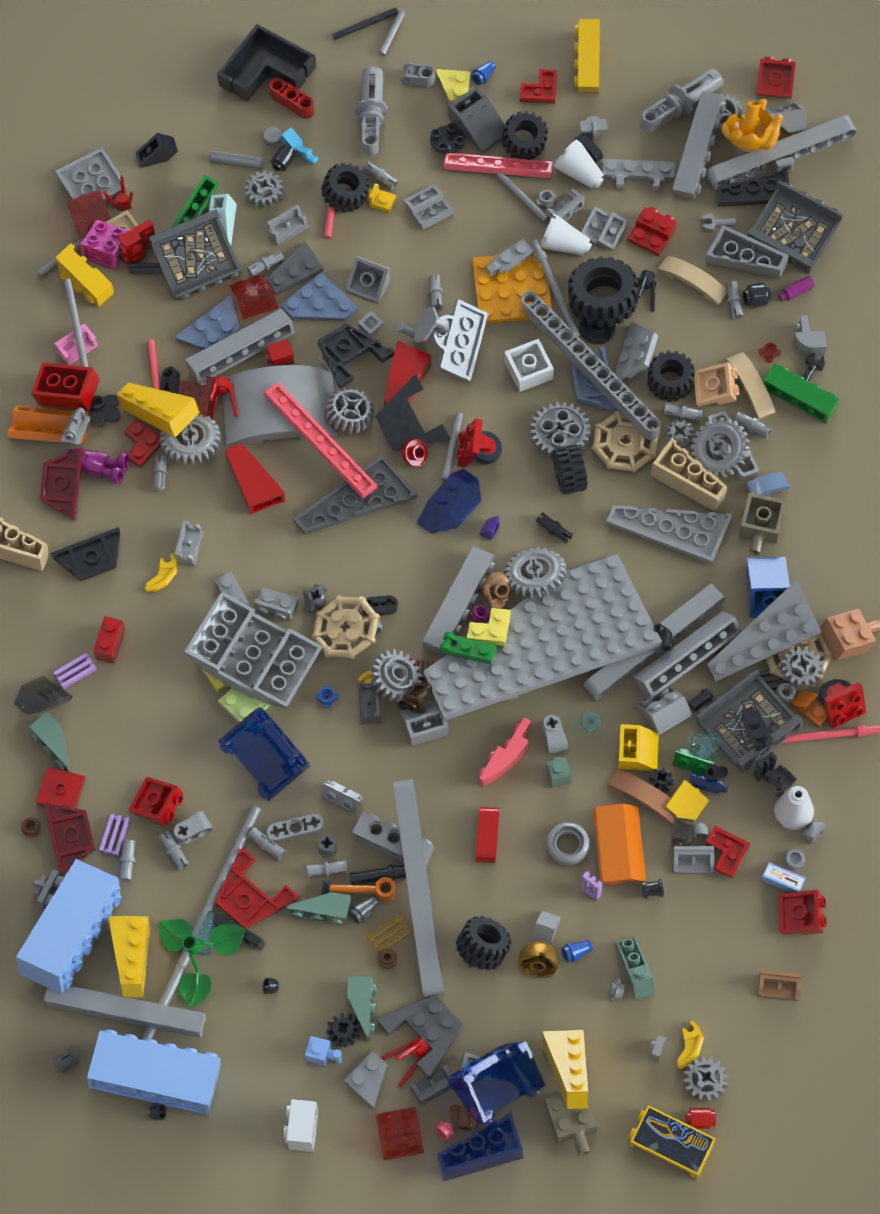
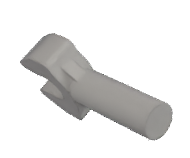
M712 213L704 215L701 222L711 223L704 224L702 230L708 233H713L717 226L736 225L735 218L716 219Z

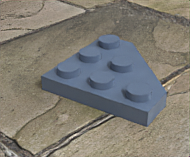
M322 272L281 304V309L292 320L311 319V321H326V319L345 322L358 311V307Z

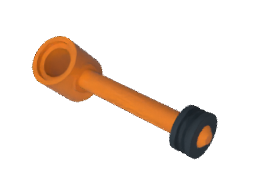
M388 877L379 879L375 886L331 885V881H328V883L327 881L326 883L322 881L320 886L322 895L330 892L376 894L382 902L393 901L397 894L394 881ZM383 887L391 888L388 893H382L381 889Z

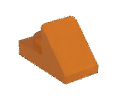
M800 690L794 699L791 700L789 706L817 728H820L828 719L826 708L817 701L818 695L816 693Z

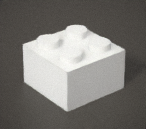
M539 339L505 351V364L519 392L553 380L554 368Z
M292 1099L291 1106L287 1105L286 1118L289 1124L284 1127L283 1138H285V1143L288 1144L289 1150L314 1152L318 1121L317 1103L314 1101Z

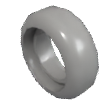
M564 822L556 825L549 832L546 848L549 856L555 862L561 865H574L580 863L586 857L589 851L590 840L587 832L581 826L575 823ZM561 835H574L580 843L578 850L571 854L562 853L556 845Z

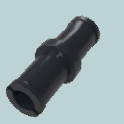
M544 512L540 514L541 518L538 516L536 522L546 528L549 534L557 536L564 543L569 542L568 538L571 540L573 534L563 528L560 522L554 521Z

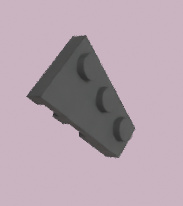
M305 241L267 278V283L277 296L323 272V267Z

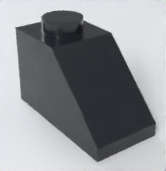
M157 132L136 152L139 166L144 168L167 162L178 150L174 137Z

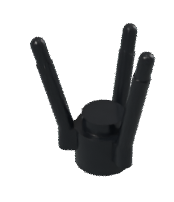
M643 270L640 278H637L638 287H641L638 298L642 297L644 289L647 290L651 287V311L654 312L655 287L657 284L654 281L655 274L652 271Z

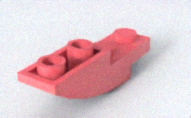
M524 717L521 723L517 722L513 730L514 735L512 739H507L504 748L498 746L496 751L492 750L487 760L489 761L486 768L482 767L479 772L480 786L484 787L501 778L520 760L528 748V740L525 737L531 728V720Z

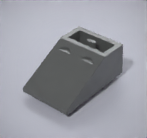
M476 86L448 105V117L481 152L501 139L505 124L488 98Z

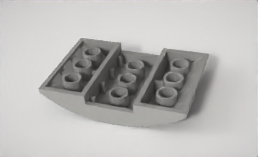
M303 365L270 366L243 371L227 377L230 380L229 383L233 384L238 416H234L228 391L226 395H223L226 447L240 444H263V440L300 437V440H306L264 396V392L277 382L331 438L338 437L337 429L335 430L334 428L335 425H330V420L326 419L324 411L326 400H328L331 393H334L333 375L326 368Z
M221 592L184 651V654L204 671L234 690L263 703L287 709L323 646L290 628L287 631L255 614V609Z

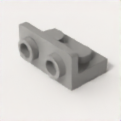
M262 587L258 599L254 601V607L260 614H270L281 621H291L299 599Z

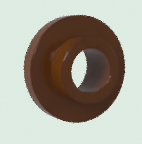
M36 818L25 819L21 825L22 833L27 837L38 835L41 831L40 822ZM29 826H35L32 831L28 830Z
M387 948L379 952L377 960L382 968L390 969L396 965L398 958L394 950ZM386 955L391 956L389 961L384 960Z

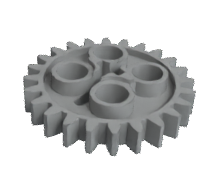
M556 402L554 407L549 403V409L543 406L542 412L537 411V417H533V423H531L530 427L532 429L530 436H533L532 443H536V449L541 448L542 454L547 451L548 457L553 454V450L556 448L577 444L580 449L584 450L585 444L589 443L591 425H589V418H585V412L580 413V407L574 410L573 404L566 407V402L562 406L559 405V402ZM564 417L566 420H560L559 418ZM545 427H550L551 429H550V430H545V429H543V428H545ZM570 431H577L578 433L572 434ZM560 440L562 443L557 444L555 441Z

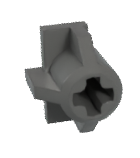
M314 584L313 588L309 591H303V596L307 598L303 610L315 615L317 609L324 607L326 604L325 592L327 590L324 585Z

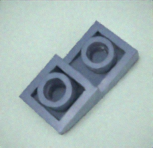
M783 472L764 475L745 484L748 492L767 497L773 492L787 491L790 487Z

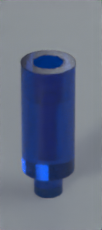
M694 772L691 773L689 780L693 787L719 794V792L727 793L729 787L722 784V780H710L707 776Z

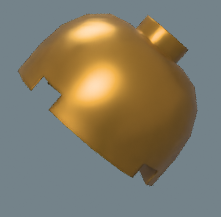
M543 940L529 942L519 953L518 968L520 972L527 976H530L531 973L536 974V978H548L556 973V969H558V954L552 945Z

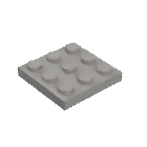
M103 147L55 171L58 179L81 214L108 201L103 191H106L111 198L121 193V175ZM125 183V192H126V191H128L129 189H128L127 184Z

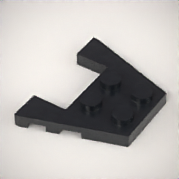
M347 323L318 340V346L340 389L351 383L354 378L344 367L346 364L368 351L383 363L393 357L395 352L392 348L387 349L382 346L381 342L369 339L365 333Z
M416 374L375 416L392 450L403 448L404 444L412 439L421 440L425 444L450 439L443 424L425 433L407 398L424 390Z

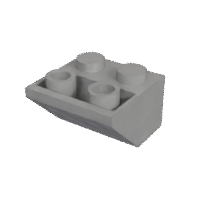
M670 686L653 698L645 696L635 704L650 728L659 735L692 716L685 697Z
M435 700L423 704L426 710L423 714L410 712L408 708L400 711L411 746L449 735L447 721H444Z

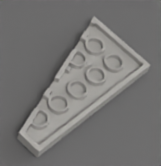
M613 505L606 524L712 564L733 514L726 513V515L716 514V512H709L708 514L675 509H638L633 506Z

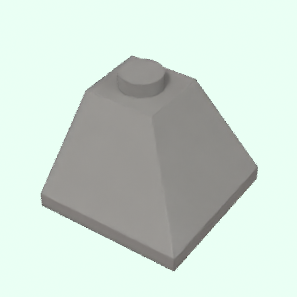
M798 102L766 106L765 110L772 118H775L777 115L783 116L781 126L789 133L798 134L807 130L805 108Z

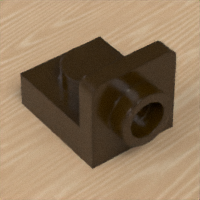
M416 682L403 696L410 712L423 714L426 711L422 702L432 692L431 684Z

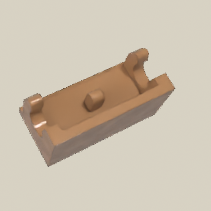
M761 969L758 997L798 1001L802 974Z

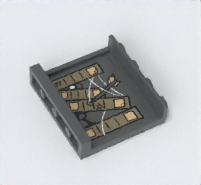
M779 181L775 192L754 226L749 229L747 236L787 254L788 263L810 274L839 227L843 214L836 208L826 206L821 200L811 198L806 192L798 191L791 184Z
M217 209L148 238L174 300L177 298L180 301L190 297L189 293L194 291L197 294L207 290L206 286L213 284V287L223 283L222 279L229 277L230 280L240 276L239 272L243 270L239 266L218 218Z
M758 669L747 673L740 683L730 686L727 693L723 696H717L710 706L701 708L697 715V723L741 773L803 727V719L798 714H793L759 676ZM751 706L754 711L759 710L775 742L759 751H756L741 720V717L744 716L742 710Z

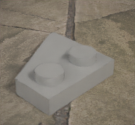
M372 1051L344 1082L368 1105L374 1108L382 1086L383 1077L387 1070V1064Z

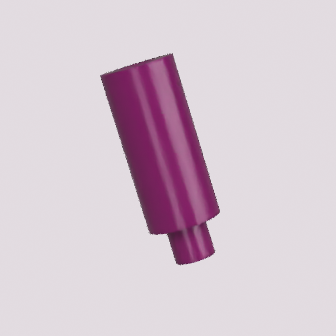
M806 276L783 288L782 293L778 294V297L781 301L784 299L789 301L814 288V282L810 276Z

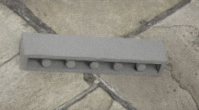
M706 91L701 92L673 185L674 196L695 200L696 195L700 194L701 178L704 179L706 174V168L704 167L711 157V151L709 150L711 145L714 146L715 130L720 127L721 119L719 117L721 113H724L726 107L723 95Z
M279 309L185 360L190 373L200 385L267 349V345L282 341L295 334L291 319L282 309Z
M475 546L472 547L423 639V649L441 657L445 656V654L439 651L441 643L444 642L445 632H452L459 636L463 620L466 621L471 612L469 609L472 604H476L479 597L478 592L480 588L483 589L482 586L485 584L486 576L488 573H492L495 567L493 554Z
M722 611L674 646L672 650L666 652L633 676L640 691L653 698L739 635L742 630L735 616Z

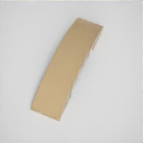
M667 256L657 269L658 272L671 279L676 277L704 294L703 298L717 306L722 303L728 294V290L712 276L681 259Z
M743 352L726 358V361L736 369L738 379L751 401L750 406L756 417L761 420L775 414L776 411L768 391L749 358Z

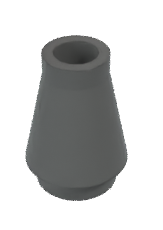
M370 896L368 899L352 906L349 911L351 919L357 924L364 923L379 905L378 901L373 896Z

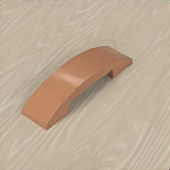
M619 769L607 786L623 796L625 794L656 812L659 818L675 827L679 819H676L675 815L665 808L671 798L659 789Z

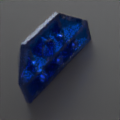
M465 469L452 473L427 501L417 520V524L431 534L458 528L481 502L478 478Z

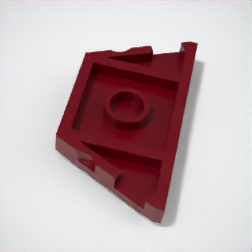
M77 448L76 451L69 454L65 453L58 456L57 459H51L43 463L40 500L73 520L77 519L83 448Z
M44 802L59 874L64 876L68 873L76 859L82 861L95 850L87 811Z

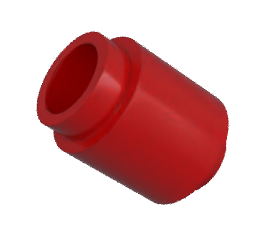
M690 1108L689 1112H686V1124L696 1129H710L716 1126L715 1110H710V1108Z

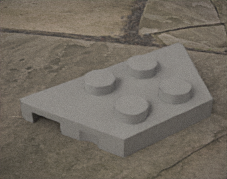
M634 322L630 323L615 371V375L620 380L626 377L631 379L637 373L649 367L658 335Z

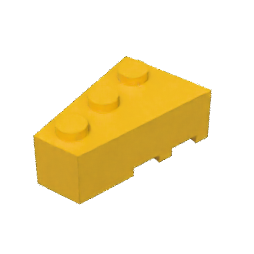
M70 243L56 256L60 272L59 276L62 280L70 278L72 287L77 293L81 292L89 303H94L100 307L114 294L112 283L97 268L93 269L86 263L87 258L84 255L80 257L74 251L75 246Z

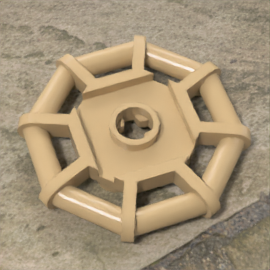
M617 410L602 422L595 424L591 450L607 466L606 469L636 473L639 468L656 459L658 437L650 440L649 449L644 447V440L647 438L631 423L622 422V420L628 419ZM636 414L638 417L643 416L642 414ZM617 421V424L614 428H607L613 422ZM602 433H605L607 440L601 443ZM626 437L628 438V441L631 442L623 444V442H621L620 440H624V438ZM607 448L612 458L610 459L602 449ZM640 453L645 454L644 457L634 462V458H637ZM617 458L629 460L630 464L615 461Z
M338 595L336 599L315 613L316 620L311 639L323 646L322 651L327 658L339 657L352 660L369 645L376 642L375 635L380 616L375 613L363 596L356 598ZM344 605H356L354 609H344ZM339 607V610L334 611L330 617L327 616L332 610ZM362 609L368 615L367 618L363 619L359 614ZM324 620L327 622L326 631L321 632ZM348 624L350 629L348 628L346 632H343L342 627ZM366 625H369L368 635H365ZM329 637L333 643L331 646H328L323 639ZM363 639L361 643H359L357 646L353 648L357 640L360 641ZM338 647H348V650H336V649H337Z
M819 633L812 639L808 638L776 653L779 664H775L773 656L765 659L769 667V673L784 679L785 674L781 673L780 668H782L781 663L784 660V655L789 654L790 649L796 650L797 647H800L801 650H804L805 647H808V652L814 649V655H820V659L824 662L822 667L824 669L823 673L830 660L834 657L821 633ZM818 640L821 644L823 652L817 651L815 643Z

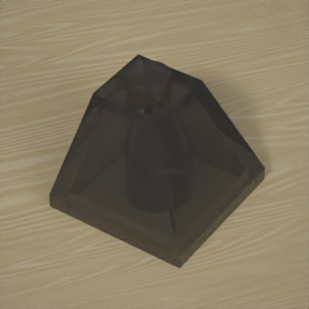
M41 676L21 686L14 705L20 708L23 713L30 715L51 710L71 700L73 696L46 677Z

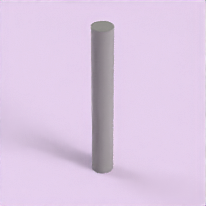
M400 10L379 51L381 56H385L405 16L404 11Z

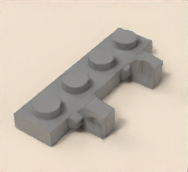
M603 159L602 173L604 175L603 178L616 180V190H623L624 180L637 179L652 181V192H659L660 182L674 181L675 162Z

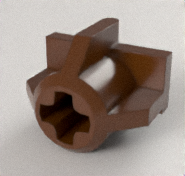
M452 1105L450 1107L451 1120L460 1130L471 1131L482 1122L483 1109L469 1105Z

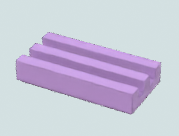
M85 653L53 673L62 688L66 689L96 671L97 668L88 654ZM86 666H90L89 668L85 669L84 671L80 672L79 674L75 675L69 680L63 682V680L70 677L71 675L78 673L81 669L85 668Z
M110 814L99 849L100 852L115 856L120 855L130 818ZM116 821L108 849H106L113 823ZM122 822L124 823L117 843L116 850L114 851L112 849L117 837L120 824Z
M586 871L582 876L581 890L597 901L602 893V882L596 883L594 876L590 879V873Z

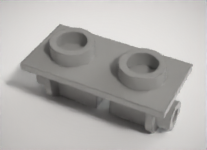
M83 408L76 409L72 414L61 442L79 446L91 417L85 416Z
M328 781L324 784L321 797L346 810L357 813L358 805H361L364 799L361 797V794L350 789L345 793L346 787L335 781Z

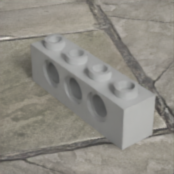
M363 812L352 831L353 839L404 863L400 830L392 822L386 821L385 823L379 820V817L372 813L366 814ZM374 829H379L382 831L378 835H374L371 833ZM393 837L399 839L397 843L389 842V840ZM422 838L427 866L434 853V845L428 839Z

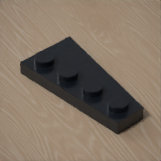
M788 168L782 169L781 172L767 173L763 177L749 178L745 182L738 181L717 187L718 207L767 204L775 192L779 181L789 183Z

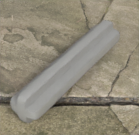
M211 151L210 161L255 168H261L263 163L260 157Z

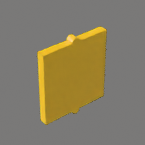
M683 780L665 808L673 813L676 819H680L688 827H691L709 802V799L699 792V788H694L689 782Z

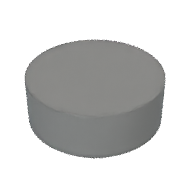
M276 127L267 128L264 132L265 142L268 145L279 144L281 140L278 137L281 135V131Z
M799 849L789 850L785 856L786 866L792 870H798L803 867L805 862L804 853Z

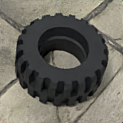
M600 256L598 259L591 258L586 263L582 262L578 265L579 268L576 267L568 280L569 306L572 309V313L583 323L586 321L587 325L590 326L598 325L600 328L607 325L612 327L616 323L624 322V319L627 320L635 312L638 303V280L636 279L635 272L631 270L628 264L624 265L623 261L619 259L614 260L613 257L603 258V256ZM598 286H610L618 290V293L608 298H597L588 292Z

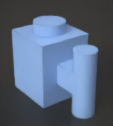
M310 1036L305 1053L306 1062L326 1067L328 1059L335 1061L336 1064L342 1062L341 1051L338 1049L335 1051L331 1050L330 1041Z

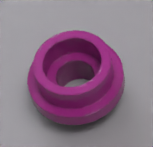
M476 606L471 610L470 618L475 623H486L489 619V612L484 606Z

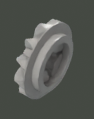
M676 418L675 421L669 422L665 428L666 440L669 442L673 438L677 441L679 447L689 445L695 435V429L685 419L678 420ZM676 429H678V430L684 429L683 435H681V434L676 435V432H677Z

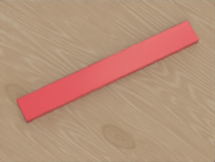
M279 382L264 392V396L362 499L377 489L376 483Z

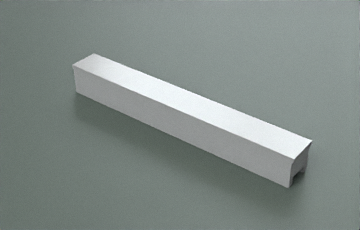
M70 986L68 989L65 988L62 994L47 988L43 1000L51 1008L153 1027L159 1030L202 1038V1030L207 1019L205 1013L73 986Z

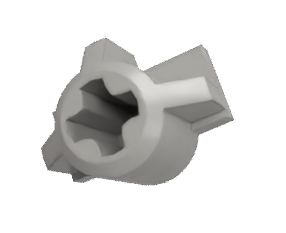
M590 116L586 121H580V132L586 134L592 140H596L601 132L608 131L606 119Z

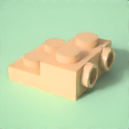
M726 362L695 370L696 404L701 407L713 403L723 405L735 402L736 396L739 395V388L734 380L738 378L736 369Z

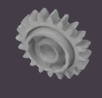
M395 649L391 652L386 650L372 662L373 666L370 668V671L374 673L370 678L376 680L372 683V686L378 685L379 688L376 692L383 691V698L389 695V701L395 698L396 702L399 703L401 700L404 701L403 696L416 682L422 683V681L418 680L422 674L416 672L420 667L413 666L415 660L409 661V654L403 657V651L397 654Z

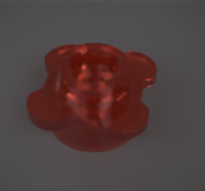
M769 342L759 349V355H762L766 362L771 363L775 357L781 355V351L778 350L775 344Z

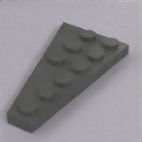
M381 455L362 469L376 483V490L362 499L345 481L294 517L293 522L306 535L417 498V493L390 462Z

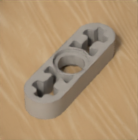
M318 814L306 815L271 824L267 829V835L275 843H280L320 833L323 830L324 823L322 817ZM313 820H316L318 823L316 828L311 825ZM303 822H306L307 830L304 829ZM299 824L301 830L298 833H293L290 831L291 825ZM285 826H286L288 835H285V831H284V827H285ZM274 829H277L278 832H280L278 837H275V835L273 834Z

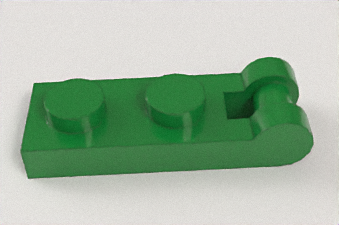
M445 632L444 642L439 647V651L443 654L490 665L497 650V645L456 636L452 632Z

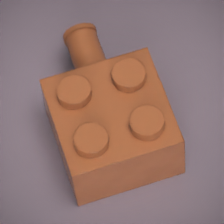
M859 608L827 617L820 626V630L835 661L868 652L876 642L873 633L880 631V619L866 623Z

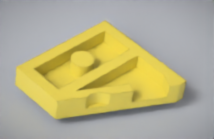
M437 69V77L440 79L449 104L469 91L470 71Z

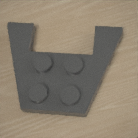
M436 995L377 1019L378 1024L389 1036L406 1022L419 1037L424 1039L432 1051L417 1063V1066L429 1079L433 1076L447 1049L450 1048L463 1027L459 1019Z

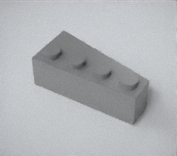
M723 225L706 254V264L780 279L788 265V255Z

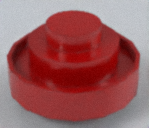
M418 439L408 440L402 448L404 462L411 467L422 466L428 458V449L425 443Z

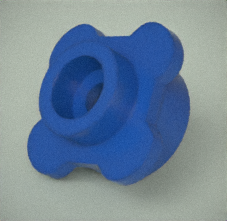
M325 686L321 689L320 693L316 694V700L322 702L325 708H330L331 704L339 699L338 693H334L330 686Z

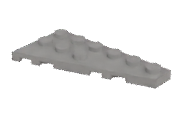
M796 580L707 664L715 682L821 633L820 627L798 581Z

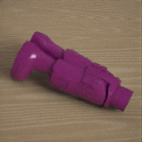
M77 448L74 450L66 449L65 453L69 454L76 451ZM84 449L81 472L98 478L106 476L111 479L112 483L120 484L124 478L123 472L126 473L128 469L129 453L121 452L117 459H113L106 452Z

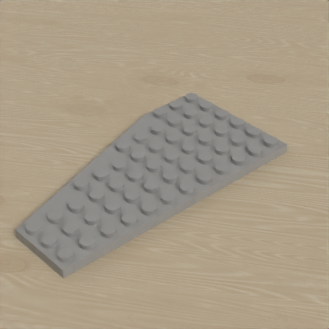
M618 554L566 571L567 575L564 576V582H560L561 586L557 587L554 584L555 592L548 588V596L544 591H541L540 598L537 592H535L533 598L529 596L512 608L506 646L497 645L491 665L445 655L424 670V677L427 684L432 686L431 693L444 721L662 646V640L659 634L654 631V625Z

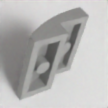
M435 184L403 200L407 209L423 230L454 214L453 208L446 202L443 193Z
M594 206L581 233L590 239L589 243L613 251L628 220L613 212L610 215Z

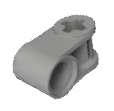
M413 62L405 63V71L400 79L403 84L423 88H431L435 85V72L432 66L415 64Z
M556 715L546 716L543 721L542 731L548 754L568 751V743L560 718Z
M203 811L195 813L175 826L174 834L177 844L186 846L208 835L213 830Z

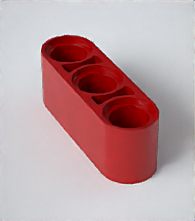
M274 78L270 81V95L273 100L301 118L308 119L313 116L314 104L310 96L281 78Z
M480 807L476 862L496 863L500 808Z

